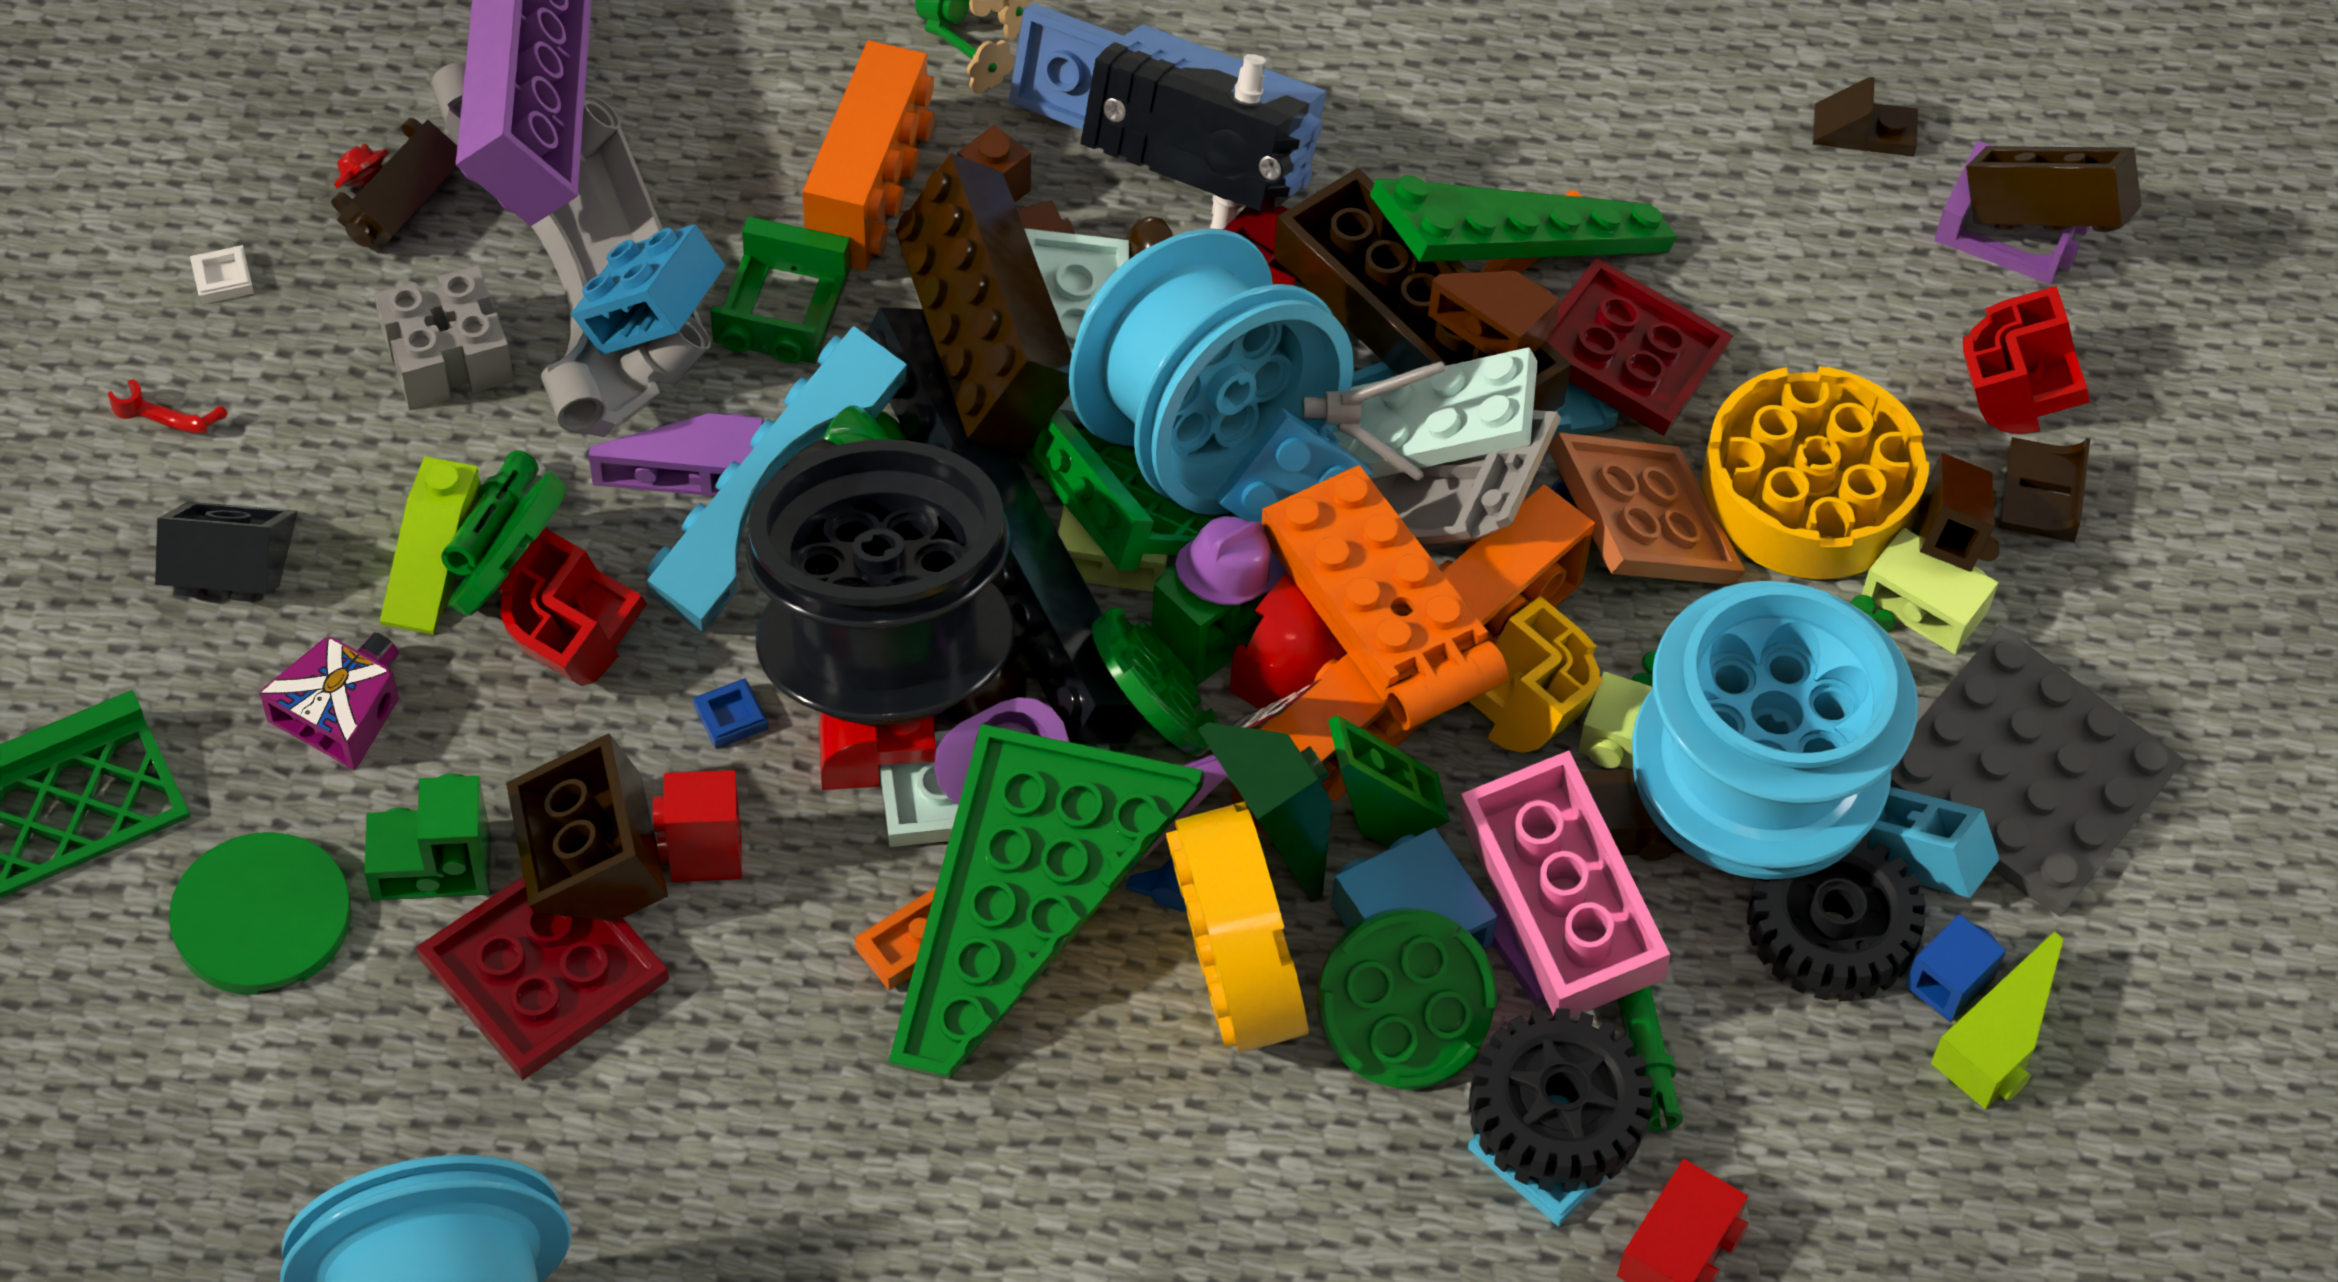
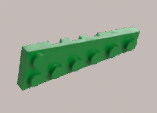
M1404 175L1399 180L1377 178L1370 193V197L1419 262L1669 253L1677 238V235L1663 219L1661 212L1649 203L1429 183L1411 175Z

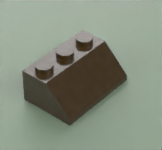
M610 733L506 782L528 902L534 913L616 922L668 897L641 774Z

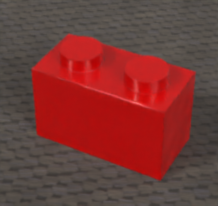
M736 771L664 773V796L653 797L654 832H657V848L661 863L669 862L671 881L742 879V830Z
M1683 1158L1624 1250L1617 1277L1626 1282H1715L1720 1269L1713 1266V1262L1721 1250L1732 1255L1748 1228L1749 1222L1741 1218L1748 1195Z

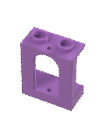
M1978 140L1943 209L1934 241L2052 285L2059 268L2068 272L2072 266L2080 242L2073 240L2075 233L2085 236L2090 226H2071L2070 228L2059 230L2061 235L2055 251L2048 255L2030 254L1963 229L1972 211L1966 166L1986 146H1992Z

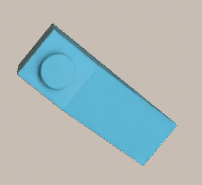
M1891 786L1880 817L1872 829L1865 835L1869 837L1867 849L1873 851L1879 842L1889 847L1891 850L1888 861L1891 862L1900 856L1908 864L1906 876L1915 874L1920 885L1967 898L1972 897L2000 859L1983 809Z

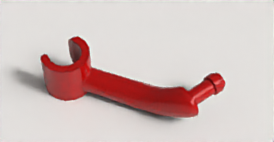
M134 379L127 381L132 395L130 398L119 399L114 396L112 391L108 392L112 411L119 418L130 419L142 416L168 427L192 434L208 433L206 427L218 420H223L228 415L223 406L214 408V411L200 418L197 414H185L146 401L143 398L139 383Z

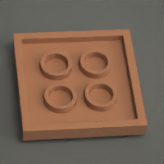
M1558 432L1551 440L1547 449L1557 467L1558 474L1566 484L1578 510L1595 522L1592 537L1601 553L1602 561L1609 568L1611 574L1733 585L1743 575L1745 569L1725 531L1713 514L1706 496L1679 446Z

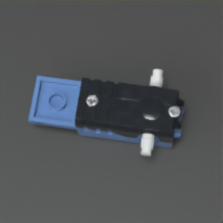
M1032 3L1024 8L1008 102L1083 130L1081 145L1092 149L1102 148L1105 154L1116 158L1126 157V161L1137 166L1147 165L1149 170L1214 194L1212 198L1214 202L1212 208L1213 218L1210 229H1224L1236 218L1240 204L1260 212L1274 211L1300 189H1306L1312 177L1311 162L1315 154L1316 141L1322 130L1320 120L1327 91L1265 69L1266 59L1259 55L1247 54L1243 60L1144 24L1123 36Z

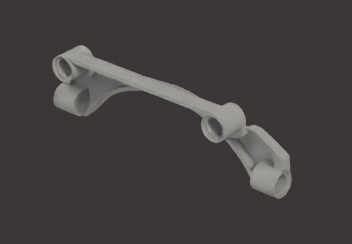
M460 62L451 63L439 69L433 76L431 85L447 129L457 143L466 66L465 63ZM588 94L585 95L578 197L531 227L544 245L561 279L568 302L571 328L569 345L564 358L547 366L541 374V379L561 428L567 431L605 437L654 400L660 393L656 381L670 385L677 384L710 348L711 340L707 331L703 328L695 308L678 333L601 355L571 316V312L584 296L582 293L583 287L603 271L609 263L606 259L607 255L613 248L626 240H633L637 243L649 239L656 232L663 229L621 129L617 113L604 100Z

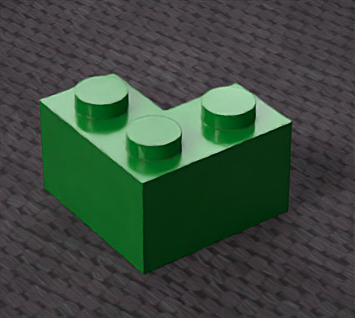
M1171 565L1159 575L1154 583L1151 628L1170 645L1197 680L1194 684L1197 687L1233 660L1235 648L1242 643L1248 647L1253 633L1262 618L1261 615L1256 613L1255 609L1267 593L1240 605H1218L1202 600L1190 592L1179 580L1175 565Z
M449 773L438 778H419L418 810L392 808L386 812L367 813L364 874L371 901L490 895L491 833L479 776Z

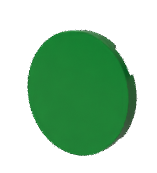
M550 470L530 489L509 514L495 538L478 560L473 572L463 576L453 592L448 606L466 617L468 615L472 616L492 596L508 577V571L520 559L530 543L537 539L562 502L567 492V486L560 481L561 477Z
M1110 608L1092 624L1094 642L1109 672L1132 704L1158 732L1186 753L1194 756L1203 755L1210 748L1201 736L1198 728L1207 722L1220 723L1213 709L1210 708L1205 712L1200 704L1202 702L1201 696L1194 686L1197 680L1170 645L1146 622L1140 621L1134 626L1123 618L1126 614L1122 608Z
M262 832L227 840L200 856L183 874L175 888L170 903L169 925L176 949L182 961L195 976L223 991L236 994L258 995L259 991L280 988L301 979L306 981L322 970L342 946L349 930L352 912L349 891L344 875L337 863L327 852L316 844L294 835Z
M1395 908L1381 911L1366 917L1352 926L1340 937L1329 952L1323 964L1317 987L1319 1022L1323 1034L1334 1053L1344 1064L1363 1078L1377 1084L1398 1089L1411 1090L1433 1086L1446 1081L1462 1071L1478 1055V1049L1489 1031L1494 1008H1497V985L1494 972L1485 951L1477 940L1462 926L1449 918L1418 908Z

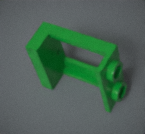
M748 216L742 230L744 255L723 308L712 306L710 311L713 342L720 343L733 352L742 353L752 350L771 354L776 359L785 363L793 364L804 361L816 364L851 271L850 237ZM770 268L819 278L802 324L752 314Z

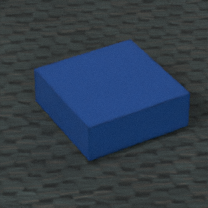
M746 678L693 698L694 707L715 749L769 729L768 720Z

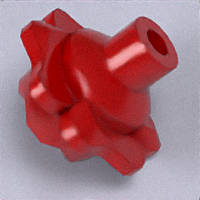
M362 144L361 148L355 146L349 152L344 153L343 157L337 161L338 170L341 175L336 179L334 186L336 189L343 185H350L352 188H364L384 166L382 164L384 158L390 152L388 149L374 152L367 144Z

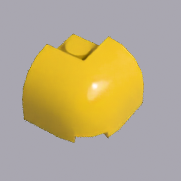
M1539 596L1508 620L1495 644L1508 668L1509 679L1507 683L1469 700V702L1495 723L1487 739L1506 750L1526 753L1538 750L1571 725L1583 713L1603 681V678L1600 677V669L1593 655L1597 646L1579 627Z

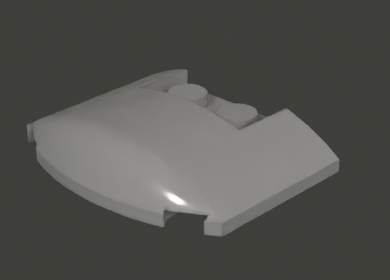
M1533 410L1531 444L1527 446L1419 468L1423 471V477L1418 481L1405 472L1377 477L1371 480L1422 547H1445L1470 543L1512 525L1561 417L1556 411Z

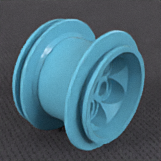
M1214 228L1198 229L1175 235L1144 249L1126 261L1106 280L1091 301L1080 324L1070 362L1069 390L1072 405L1078 418L1093 435L1110 444L1135 447V455L1141 474L1157 493L1195 513L1207 515L1228 514L1231 511L1221 506L1215 495L1282 408L1317 431L1324 427L1333 433L1337 425H1325L1324 419L1302 418V398L1324 397L1325 391H1350L1354 370L1353 352L1348 334L1341 323L1333 316L1324 301L1314 293L1301 287L1285 284L1273 285L1271 271L1266 259L1260 250L1248 239L1228 230Z
M1753 581L1726 586L1704 595L1687 606L1675 617L1660 640L1653 665V688L1644 699L1634 724L1632 736L1633 773L1638 794L1646 811L1663 834L1680 849L1702 863L1730 874L1756 879H1787L1812 874L1831 866L1850 853L1872 829L1880 817L1890 790L1891 770L1906 753L1913 738L1917 724L1918 696L1911 669L1895 641L1875 620L1851 603L1826 591L1792 582Z
M444 1155L413 1159L380 1167L353 1177L324 1192L302 1209L290 1223L282 1240L283 1264L280 1270V1282H543L554 1272L567 1254L572 1237L571 1225L568 1216L560 1206L557 1191L552 1183L544 1175L526 1165L507 1159L480 1155Z

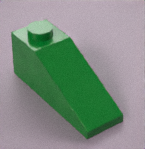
M1339 715L1328 720L1339 768L1353 807V819L1363 836L1389 848L1403 836L1410 834L1418 836L1450 821L1438 772Z

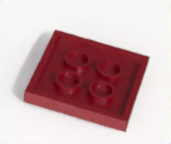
M1596 257L1559 304L1554 334L1547 342L1572 364L1569 376L1570 383L1628 415L1641 425L1665 436L1726 351L1733 335Z
M524 876L416 946L419 960L522 1081L669 981L668 968L623 918L614 922L534 913L529 906Z

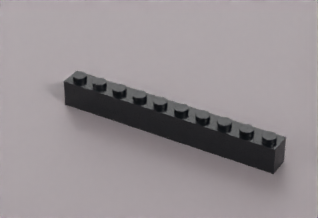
M879 307L871 325L864 334L907 364L906 382L889 403L909 441L940 447L966 458L988 475L1000 493L1003 511L1010 528V548L1006 562L993 580V583L1001 590L1011 606L1015 622V639L1050 705L1064 722L1070 742L1076 744L1129 743L1144 716L1119 687L1098 652L1092 635V624L1103 614L1016 456L967 438L923 309Z

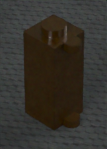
M408 118L401 126V129L409 140L353 199L346 193L339 192L331 200L332 206L341 214L337 221L345 227L349 237L358 245L368 247L380 253L458 168L456 166L458 145L428 119L422 125L418 120Z
M1943 452L1941 453L1927 480L1919 505V552L1969 572L1973 570L1978 559L1989 562L1998 557L1999 543L1995 538L1990 537L1995 527L1994 507L1997 504V495L1993 490L1992 472Z

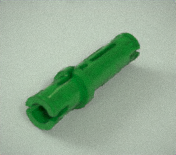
M517 450L510 452L496 475L488 477L479 489V500L441 554L442 563L449 571L464 576L473 572L478 560L495 538L509 514L523 499L524 491L539 471L538 463L530 454ZM503 491H505L506 493L504 494L502 499L499 500V496ZM492 507H493L494 510H493V512L491 513V515L488 517L487 514L490 512V510H491ZM483 525L479 533H475L478 527Z
M1651 986L1619 998L1618 1002L1626 1036L1634 1044L1632 1056L1642 1055L1647 1064L1645 1076H1651L1653 1086L1651 1098H1653L1647 1130L1662 1132L1659 1120L1660 1108L1664 1112L1667 1130L1678 1127L1683 1121V1115L1679 1109L1672 1080L1676 1075L1674 1059L1666 1053Z

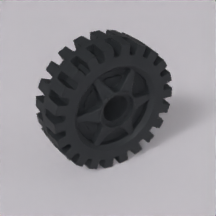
M1864 836L1860 843L1841 860L1812 874L1787 879L1755 880L1747 911V925H1750L1749 938L1752 946H1759L1757 956L1763 965L1771 962L1773 964L1771 974L1781 982L1788 976L1793 979L1791 988L1802 994L1807 987L1815 989L1814 998L1828 1000L1830 993H1837L1838 1001L1842 1002L1852 1001L1855 993H1860L1862 999L1875 996L1879 987L1885 991L1894 985L1898 976L1902 977L1907 971L1918 950L1925 927L1924 894H1918L1920 883L1915 874L1906 876L1908 864L1900 856L1889 862L1888 857L1891 849L1881 842L1872 851L1866 848L1869 837ZM1826 912H1836L1845 919L1833 918Z
M1556 1008L1553 1018L1548 1019L1545 1009L1532 1011L1528 1022L1520 1015L1510 1020L1507 1030L1500 1027L1492 1035L1489 1045L1485 1044L1473 1073L1469 1095V1112H1472L1470 1124L1474 1135L1480 1134L1479 1146L1485 1155L1495 1152L1494 1165L1503 1172L1510 1166L1516 1169L1514 1179L1527 1185L1532 1176L1539 1179L1538 1189L1552 1191L1555 1182L1562 1183L1563 1192L1577 1191L1580 1183L1585 1181L1588 1189L1599 1186L1605 1175L1611 1180L1621 1172L1624 1163L1627 1165L1630 1163L1645 1135L1653 1098H1651L1653 1088L1651 1076H1645L1647 1064L1641 1054L1632 1056L1634 1044L1626 1035L1618 1041L1614 1039L1615 1026L1604 1021L1599 1029L1593 1027L1594 1015L1581 1011L1579 1020L1573 1021L1570 1020V1009ZM1561 1095L1572 1103L1567 1105L1559 1104L1551 1100L1549 1096Z

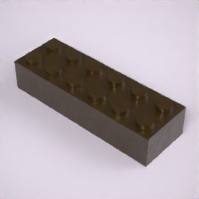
M950 153L941 167L930 175L925 189L913 206L902 214L895 232L967 438L1022 457L1070 395L1069 369L1072 352L1003 172Z
M1356 168L1277 216L1274 259L1308 291L1323 300L1332 314L1397 376L1440 361L1447 366L1489 356L1428 316L1432 281L1439 274L1472 272L1460 261L1419 262L1370 197L1375 183L1359 168ZM1546 341L1533 353L1537 360L1533 410L1555 411L1565 403L1572 364Z

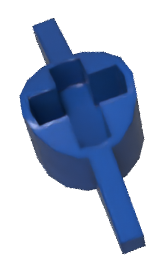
M1172 858L1162 868L1129 876L1126 890L1150 896L1157 904L1180 912L1187 910L1184 898H1182Z

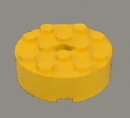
M1819 366L1817 373H1788L1787 367L1760 374L1748 380L1733 391L1724 401L1713 422L1701 472V488L1731 545L1745 557L1763 567L1789 576L1806 579H1836L1853 576L1869 570L1903 527L1911 531L1927 483L1929 462L1926 461L1922 444L1923 433L1918 423L1907 408L1884 388L1859 375L1835 368Z
M1245 801L1175 820L1176 830L1167 832L1166 837L1180 893L1186 905L1196 953L1202 974L1206 980L1211 1006L1217 1026L1220 1029L1224 1047L1236 1046L1238 1053H1243L1309 1035L1302 994L1295 966L1284 937V924L1256 828Z

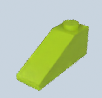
M424 456L407 498L380 616V625L431 635L435 634L457 574L452 573L444 566L441 554L479 500L478 494L481 481L478 466Z
M2055 931L1940 1038L1931 1064L1985 1110L2000 1096L2007 1102L2012 1100L2031 1077V1074L2025 1069L2036 1046L2064 940Z

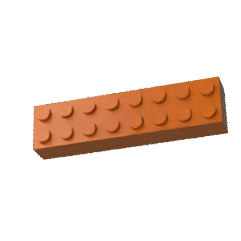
M1543 484L1531 496L1524 498L1512 525L1504 527L1485 538L1470 542L1467 550L1454 562L1446 560L1439 566V569L1488 631L1487 640L1485 641H1490L1495 645L1508 620L1539 596L1556 608L1582 585L1595 522ZM1348 653L1339 661L1336 658L1329 660L1319 670L1314 679V682L1320 681L1283 713L1271 718L1261 728L1258 726L1252 728L1287 733L1300 752L1311 746L1330 775L1321 784L1332 800V805L1347 792L1339 768L1328 722L1330 718L1339 715L1395 748L1401 745L1424 724L1422 723L1407 731L1399 727L1386 704ZM1233 784L1232 804L1243 802L1244 799ZM1246 804L1247 809H1249L1255 828L1270 840V838L1268 837V835L1266 834V832L1264 831V829L1262 828V826L1260 825V823L1258 822V820Z

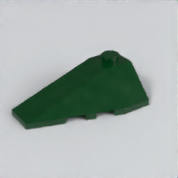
M1210 722L1199 727L1198 731L1311 902L1322 898L1332 800L1321 784L1330 775L1312 747L1309 746L1300 752L1287 733Z

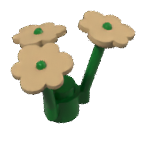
M1031 0L915 1L918 16L921 19L927 20L925 31L939 35L972 59L967 67V74L971 76L969 83L971 90L975 93H982L988 87L993 88L1003 82V76L1011 72L1015 65V57L1009 52L1010 44L1005 40H1000L996 44L992 41H986L976 49L947 28V26L962 22L968 13V8L978 17L987 16L990 12L998 13L999 22L1004 24V37L1006 40L1012 41L1016 38L1017 34H1020L1024 8L1031 5Z

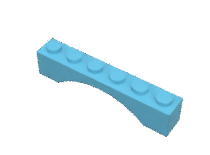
M855 326L849 330L843 339L836 335L828 342L818 358V363L821 364L819 369L810 380L801 377L794 384L784 400V404L788 407L776 422L767 419L759 427L750 442V446L754 449L741 464L733 461L724 470L716 483V488L720 491L707 507L700 503L690 512L681 527L685 534L672 549L664 546L655 555L646 570V573L650 575L647 579L649 595L702 633L737 592V560L741 537L753 503L762 488L793 457L817 441L824 439L829 424L835 415L844 408L852 405L859 406L875 420L906 382L907 364Z

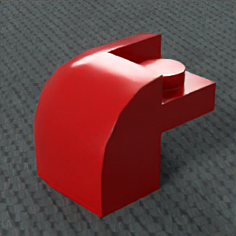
M2057 286L2007 299L1985 308L1986 317L1971 329L1968 336H1963L1964 358L1979 410L1986 422L1996 429L2015 434L2040 432L2038 417L2090 403L2088 388L2075 353L2069 321Z
M544 528L537 539L530 543L520 559L508 571V577L498 589L501 593L500 615L506 627L505 630L512 640L529 656L580 686L596 682L619 657L615 648L647 605L642 595L597 570L585 550L547 528Z
M1287 572L1255 609L1256 613L1261 615L1262 618L1253 633L1248 647L1241 643L1235 648L1231 667L1230 692L1255 708L1261 709L1313 683L1319 670L1329 660L1336 658L1339 661L1347 654Z
M821 712L818 729L822 790L879 787L878 765L935 762L934 716L901 724L868 725L843 721Z

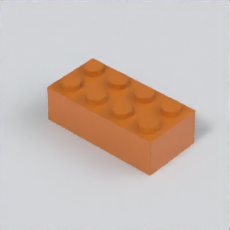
M867 40L802 191L804 228L850 237L851 268L867 271L873 254L881 256L885 250L889 232L886 222L889 216L898 217L904 199L903 181L905 178H914L920 158V150L917 147L920 140L925 142L930 140L935 122V112L928 110L934 89V77L927 74V53Z

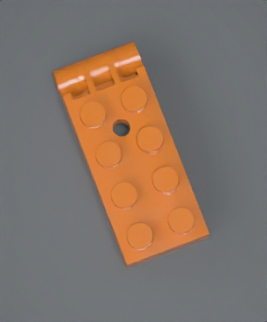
M1360 465L1262 509L1261 524L1265 528V535L1268 538L1271 551L1386 704L1393 719L1403 730L1407 731L1507 683L1509 674L1506 662L1499 649L1492 642L1485 641L1488 636L1486 628Z

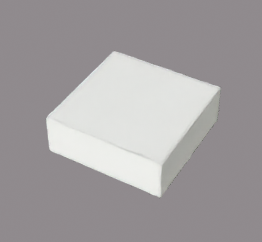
M243 245L190 256L201 305L254 294Z

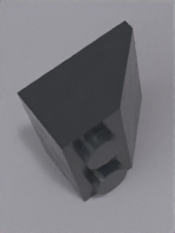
M189 501L157 518L155 585L173 586V594L186 597L206 596L209 589L229 591V599L236 601L263 600V594H268L280 586L297 518V510Z

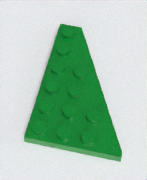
M981 724L888 1062L894 1068L950 1080L1202 789L1205 778L1203 770Z

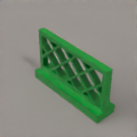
M1061 410L1056 411L1027 450L1026 458L1118 570L1137 571L1143 554L1178 555V552L1187 543L1197 537L1205 525L1213 519L1220 518L1219 515L1192 512L1157 493L1141 474L1137 464L1135 447L1110 444L1093 435L1088 429L1075 428Z
M133 690L0 744V805L5 794L19 788L38 794L27 819L0 811L1 824L21 830L10 855L0 853V865L4 866L0 875V898L191 817L145 721L141 706ZM138 738L140 739L146 755L138 772L109 764L117 747ZM101 754L99 760L93 759V757ZM76 765L93 771L82 796L54 787L62 770ZM152 766L159 779L148 776ZM104 774L132 783L122 808L93 799ZM45 778L43 783L37 782L38 780ZM142 787L166 794L173 807L151 818L132 812ZM48 798L77 806L66 832L37 823ZM87 810L116 819L108 836L93 841L76 835ZM126 822L134 824L130 827L123 829ZM32 833L61 842L52 860L38 865L20 859ZM71 846L79 847L78 849L68 852ZM15 869L24 871L12 876Z

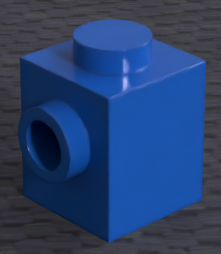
M1959 914L1915 957L1905 987L1951 1023L1995 979L2006 949L1998 944L1995 937L1988 930L1974 925Z

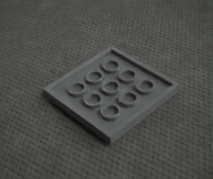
M1999 625L1919 719L1906 753L1891 770L1890 786L1983 809L2000 858L1992 870L2021 892L2061 917L2185 759L2006 628Z

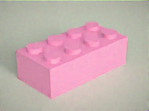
M1569 750L1461 793L1460 821L1553 1016L1556 1008L1570 1009V1018L1580 1015L1581 1011H1590L1666 979L1670 953Z

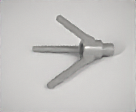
M1440 361L1353 391H1325L1324 397H1303L1302 418L1324 419L1325 425H1338L1339 431L1356 438L1415 480H1421L1423 477L1422 470L1360 426L1361 403L1364 400L1445 371V364Z

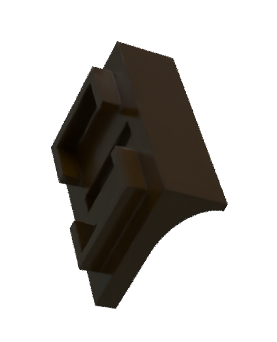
M2012 437L2009 446L1999 528L2075 543L2081 523L2090 438H2086L2083 442L2076 445L2058 446ZM2022 484V485H2027V486H2032V487H2038V488H2043V489H2048V490H2053V491L2068 493L2069 495H2064V494H2059V493H2054V492H2049V491H2044V490H2039V489H2034V488H2029V487H2024V486H2019V485Z

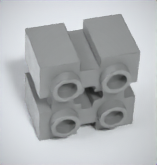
M479 265L437 276L438 287L419 291L416 282L374 293L381 331L391 360L395 362L398 379L409 410L451 399L450 388L469 383L472 393L514 382L508 343L497 313H493L490 294Z

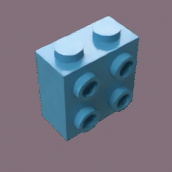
M696 224L674 231L669 227L656 232L649 239L637 243L633 240H626L609 252L606 258L609 263L599 275L591 279L583 287L582 293L584 296L571 312V316L601 355L672 335L680 331L726 265Z
M1436 828L1430 829L1418 836L1413 834L1403 836L1395 841L1387 851L1369 860L1363 858L1356 859L1344 866L1334 879L1331 907L1347 930L1366 917L1381 911L1395 908H1418L1438 913L1462 926L1477 940L1483 950L1492 946L1498 916Z

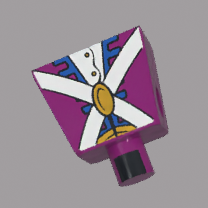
M376 632L372 633L358 650L333 637L322 639L259 692L267 721L355 770L399 700L394 674L388 668L399 655L397 647L387 637Z

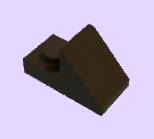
M1868 77L1815 103L1812 144L1914 157L1917 147L1918 109L1874 103L1875 77Z

